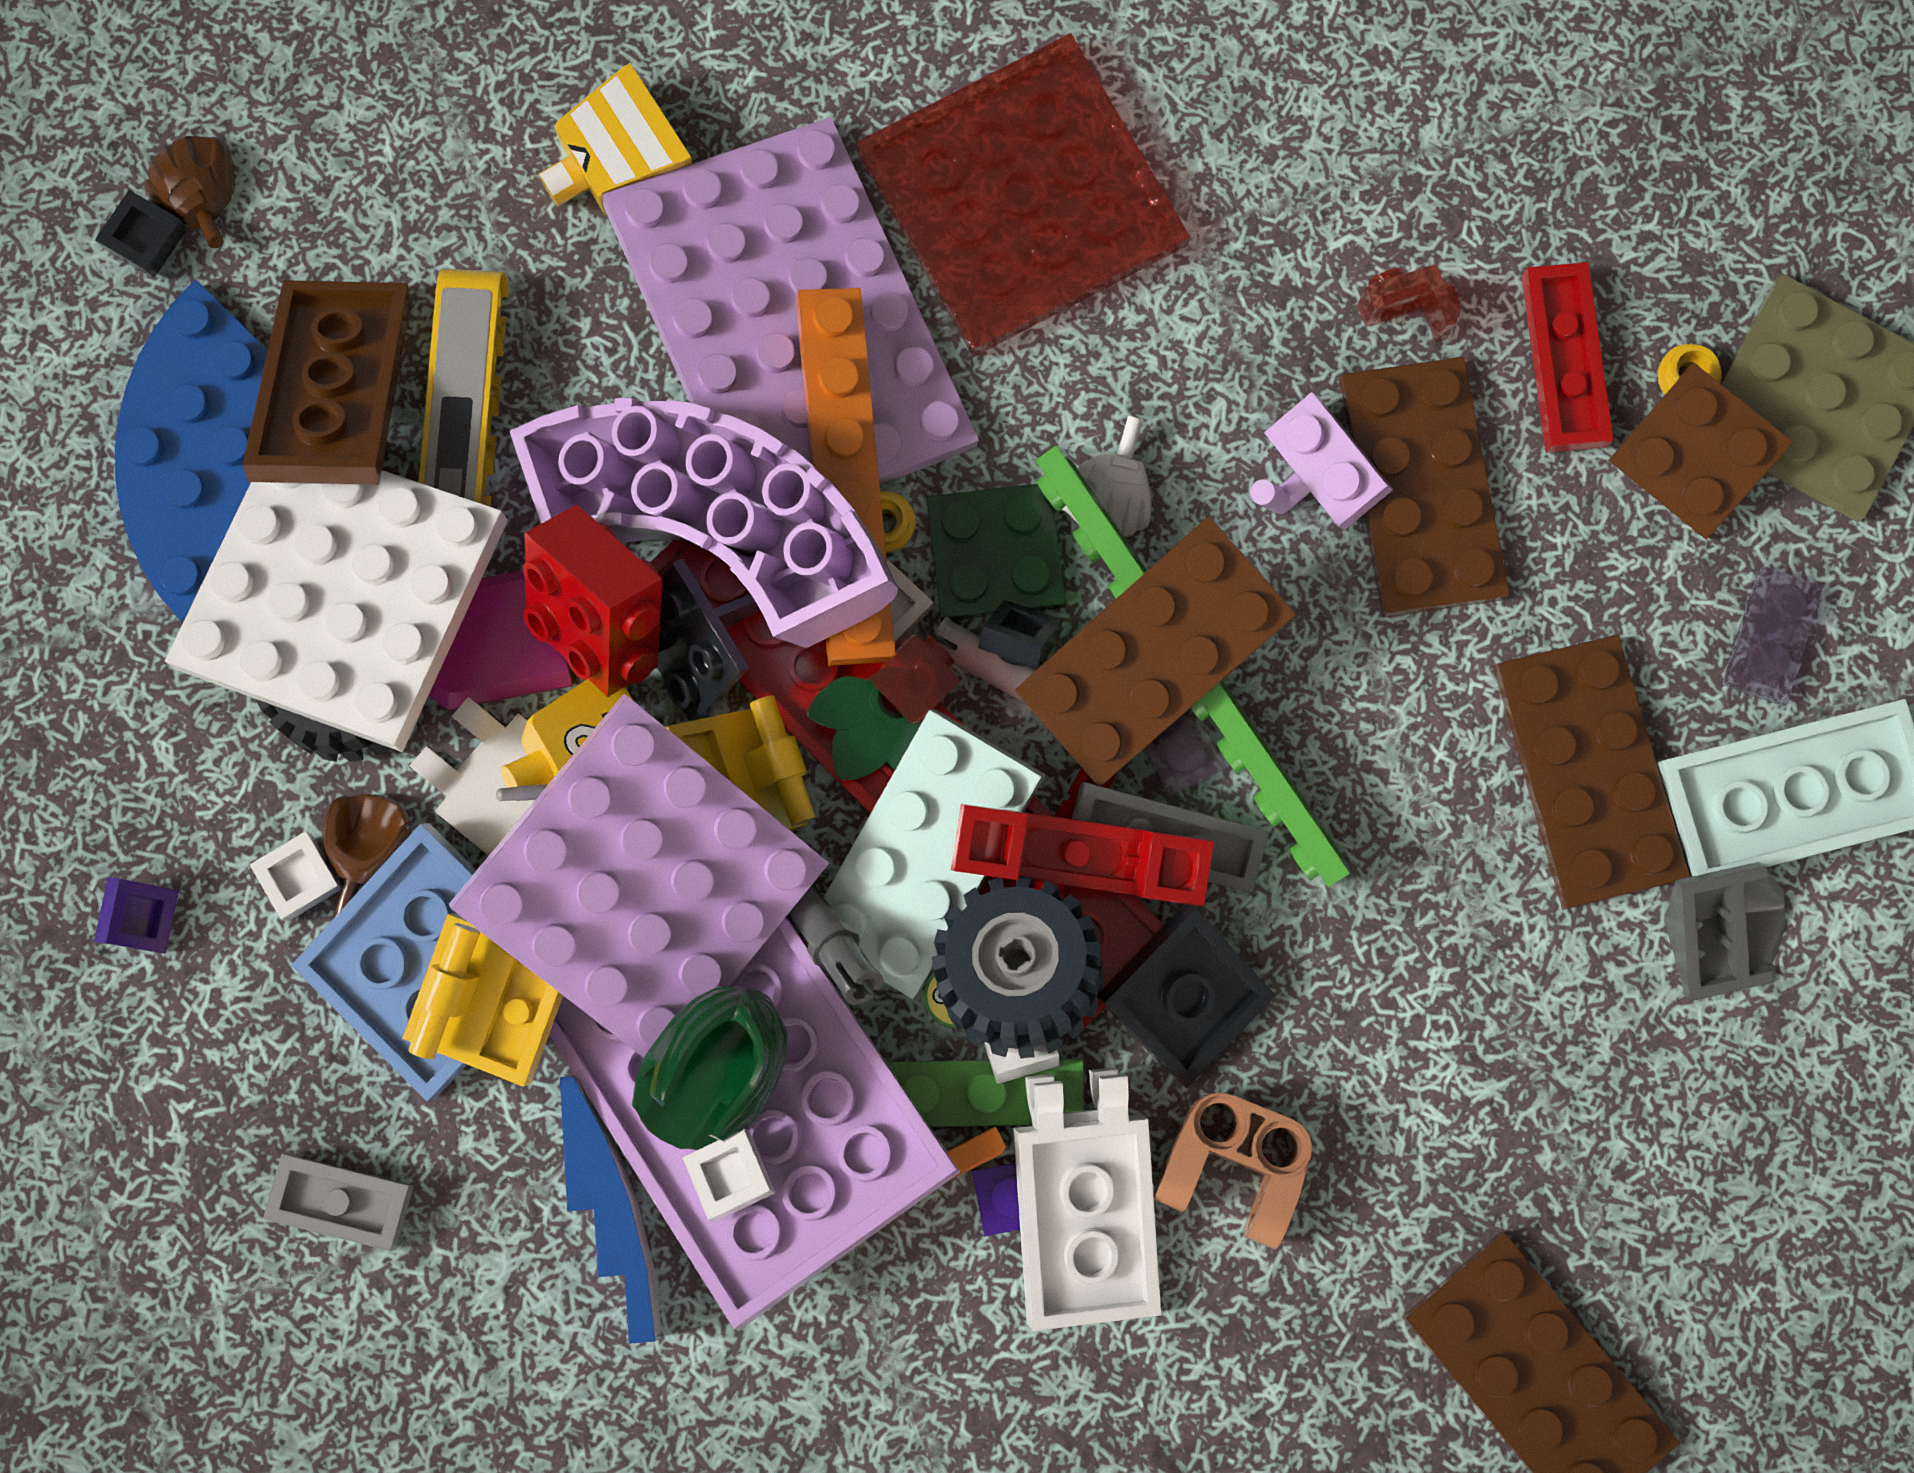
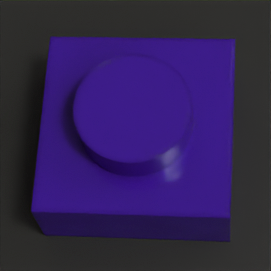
M107 878L94 942L166 954L179 890L120 878Z
M1016 1162L972 1171L984 1237L1020 1230Z

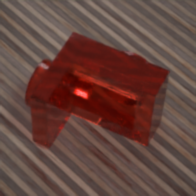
M1437 263L1406 274L1403 268H1394L1374 276L1369 280L1368 286H1366L1357 304L1365 328L1423 309L1435 342L1448 338L1458 321L1457 317L1460 315V302L1457 292L1450 281H1443Z
M906 634L895 645V654L871 677V683L913 724L919 723L927 715L928 711L933 709L961 680L949 669L955 660L929 634L923 640L916 634Z

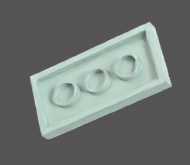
M1906 699L1682 755L1657 763L1690 877L1760 862L1767 868L1914 830V723Z
M936 709L928 711L824 896L839 919L855 928L860 938L859 947L873 967L880 972L884 982L911 999L919 996L933 972L932 957L938 955L933 942L937 929L945 931L948 929L944 918L945 914L952 905L961 911L964 910L967 906L963 895L974 887L979 892L987 878L984 875L950 870L960 805L969 804L1025 812L1045 777L1044 773Z

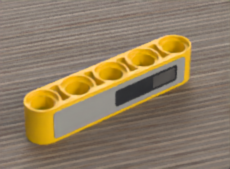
M441 269L437 278L418 483L490 507L491 496H485L487 475H493L496 436H490L492 415L498 416L502 376H496L497 356H503L507 317H501L502 297L509 296L508 279L506 273L500 271Z

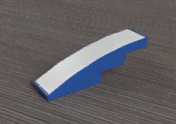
M575 1076L560 1077L567 1212L594 1209L598 1277L625 1275L629 1344L655 1342L663 1336L654 1265L638 1200L615 1140Z

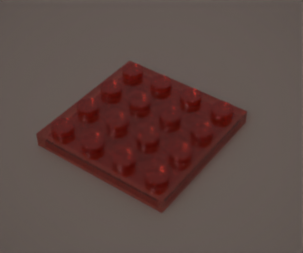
M1071 33L856 142L858 155L973 357L1188 246L1190 235Z

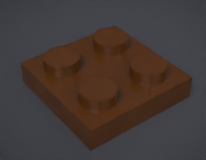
M1693 362L1608 461L1707 540L1790 447L1793 441Z

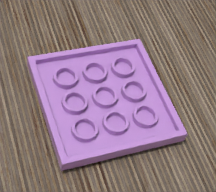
M623 694L452 899L449 906L644 1058L673 1016L692 999L718 986L731 985L828 866L829 862L637 703Z

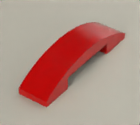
M961 804L950 870L1018 880V876L1031 877L1032 881L1045 882L1046 880L1053 884L1204 906L1214 841L1071 818Z

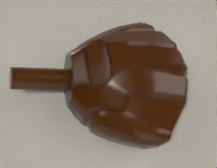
M182 137L173 141L172 145H166L155 156L156 159L152 160L147 171L149 179L144 185L145 193L150 201L179 218L185 225L193 228L201 227L209 247L216 249L223 245L224 240L215 220L231 201V195L235 189L232 156L225 143L217 137Z
M377 794L351 797L340 796L333 800L327 809L322 831V848L325 852L324 856L333 871L344 878L334 913L335 917L357 894L359 884H366L411 835L408 814L393 798H386L384 795Z

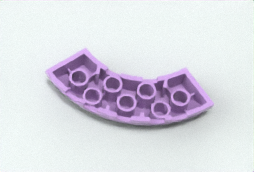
M616 398L615 403L585 408L579 405L543 415L510 430L540 523L577 504L594 520L606 524L622 544L650 539L695 543L709 550L731 567L730 570L751 593L764 615L772 636L808 648L881 611L895 599L898 592V586L882 551L862 519L830 480L800 453L768 432L736 417L689 402L667 400L666 402L637 401L633 398Z

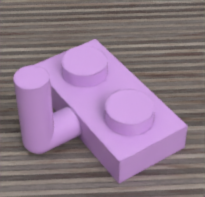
M1311 392L1264 432L1295 473L1280 486L1264 479L1256 481L1251 487L1250 496L1256 504L1274 513L1283 514L1311 492L1336 525L1345 530L1388 495L1393 488L1320 397Z

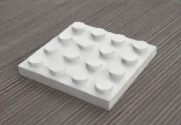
M383 470L379 485L251 482L165 662L178 671L403 752L508 519L501 510Z

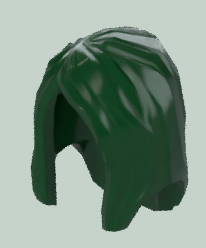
M718 986L696 996L673 1016L646 1053L635 1081L632 1107L636 1110L640 1121L649 1132L660 1140L679 1149L699 1150L718 1140L726 1142L757 1119L776 1089L786 1062L788 1032L771 998L756 988Z

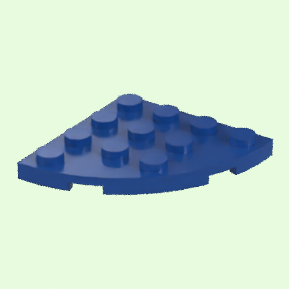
M196 279L171 304L154 327L142 348L125 388L118 416L115 440V482L120 513L129 542L143 572L157 594L181 622H184L251 482L247 481L243 461L268 351Z

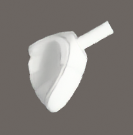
M1129 415L1117 454L1106 451L1083 462L1078 467V470L1124 537L1132 536L1136 531L1147 528L1152 512L1151 493L1144 464L1142 461L1132 458L1143 419ZM1067 506L1061 509L1062 511L1067 512L1076 521V519L1074 518V516L1072 515Z

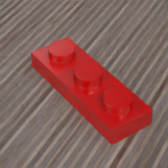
M1589 263L1527 267L1521 277L1545 453L1607 448L1613 442V433Z

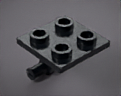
M681 559L673 562L661 577L662 592L657 669L666 682V689L672 702L683 710L689 721L706 718L750 668L726 629L758 612L760 608L752 595L748 594L713 609L685 561Z

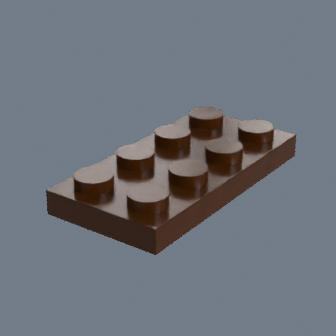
M283 280L243 461L248 482L379 485L410 311L411 297L408 283Z
M1464 357L1342 374L1339 382L1349 435L1393 488L1388 495L1364 514L1382 617L1386 618L1506 600L1510 594Z
M1208 516L1015 689V692L1091 779L1101 787L1297 614L1215 521Z
M1619 634L1497 663L1493 667L1562 910L1672 884L1678 879L1690 877Z
M1499 1232L1402 1316L1409 1327L1530 1473H1647L1680 1444L1677 1438L1505 1233Z

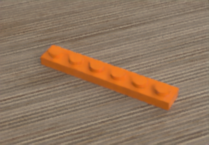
M861 288L798 290L796 308L810 463L830 480L856 511L887 562ZM891 602L881 611L826 638L828 666L883 663L894 660L896 655Z

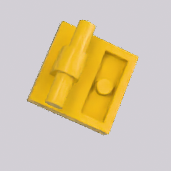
M774 695L751 702V709L666 727L791 832L809 825L808 821L816 818L802 776L807 774L795 736L787 735Z
M450 913L447 914L402 1039L411 1042L408 1051L418 1057L434 1059L437 1052L524 1087L532 1083L563 995L459 914Z

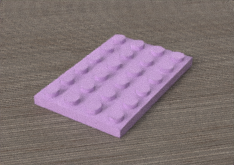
M832 117L603 194L605 211L690 403L711 408L716 412L736 417L754 425L785 443L810 462L796 308L797 292L803 289L861 288L879 485L937 464L977 446L979 439Z
M788 916L784 918L730 985L747 987L748 989L756 988L767 994L771 998L788 1032L786 1062L777 1087L757 1119L744 1128L750 1131L776 1192L716 1222L707 1219L682 1158L697 1150L679 1149L660 1140L646 1129L640 1121L638 1113L632 1107L635 1081L644 1059L641 1055L564 996L549 1034L731 1326L737 1330L744 1328L960 1173V1170L824 969L813 963L807 951V944Z

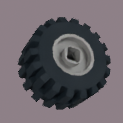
M1018 876L1016 887H1005L1003 878L988 881L991 889L990 892L981 896L976 887L965 893L963 896L967 907L961 911L952 905L944 916L948 927L947 931L937 929L933 943L938 955L932 957V967L938 991L947 1009L949 1018L957 1030L963 1028L967 1039L980 1048L986 1042L990 1045L992 1054L1002 1057L1007 1056L1008 1048L1018 1049L1020 1059L1034 1058L1033 1047L1043 1044L1046 1045L1048 1053L1054 1052L1062 1048L1060 1037L1068 1033L1075 1039L1084 1030L1083 1017L1086 1015L1093 1018L1098 1007L1097 992H1102L1103 971L1099 941L1097 942L1095 926L1089 915L1082 916L1081 904L1071 894L1062 900L1059 887L1046 880L1041 890L1033 888L1031 877Z

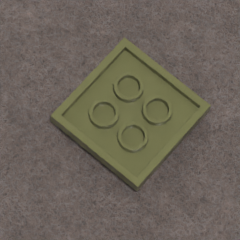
M1781 273L1774 281L1724 373L1720 384L1793 441L1790 447L1766 473L1859 522L1866 517L1914 426V343Z

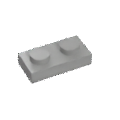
M281 1154L263 1219L394 1251L397 1249L414 1185L291 1154Z

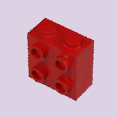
M577 504L525 532V564L523 565V573L525 577L526 608L524 609V619L534 637L541 642L547 641L566 658L570 668L582 680L589 679L607 697L629 684H637L646 679L658 667L662 578L654 566L647 560L639 559L617 540L613 531L606 524L594 520Z

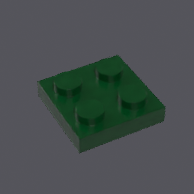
M1038 484L926 496L941 622L945 617L953 621L989 617L1004 600L1036 611L1065 608L1066 599L1054 507Z

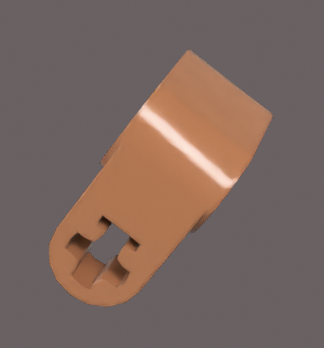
M1218 1092L1201 1096L1189 1107L1170 1145L1153 1191L1154 1201L1184 1212L1193 1195L1208 1153L1263 1174L1264 1177L1247 1219L1244 1237L1276 1250L1286 1234L1301 1194L1308 1164L1311 1159L1312 1143L1310 1135L1295 1120L1234 1095ZM1214 1103L1227 1108L1233 1119L1231 1133L1220 1142H1214L1207 1138L1202 1132L1200 1125L1203 1111ZM1275 1128L1287 1132L1294 1145L1293 1155L1290 1160L1278 1167L1269 1163L1262 1151L1263 1139L1268 1132Z

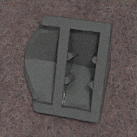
M1760 862L1676 880L1664 921L1685 998L1689 1001L1772 983L1776 968L1771 964H1773L1786 922L1784 890L1770 875L1769 870Z

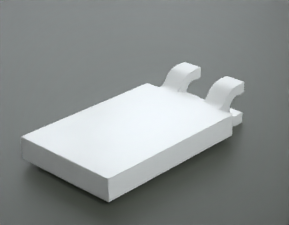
M468 697L452 717L481 741L476 749L457 771L427 746L409 766L447 796L435 812L489 856L535 801H499L496 798V792L499 788H507L502 777L501 767L527 755L521 742L527 720L518 713L505 728Z
M1115 1067L1089 1070L1094 1110L1063 1113L1064 1095L1063 1083L1061 1081H1054L1052 1074L1025 1077L1027 1101L1033 1126L1013 1128L1026 1320L1027 1325L1032 1331L1161 1315L1148 1119L1142 1114L1129 1116L1128 1076L1125 1074L1118 1075V1069Z

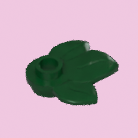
M892 666L876 671L868 680L851 676L840 677L830 682L815 696L809 706L807 716L822 726L836 730L833 736L831 755L838 779L844 781L865 777L878 770L886 762L894 771L896 770L923 722L921 716L924 713L927 702L926 690L922 681L915 673L903 667ZM891 686L898 687L904 695L903 705L896 711L888 710L882 702L884 691Z

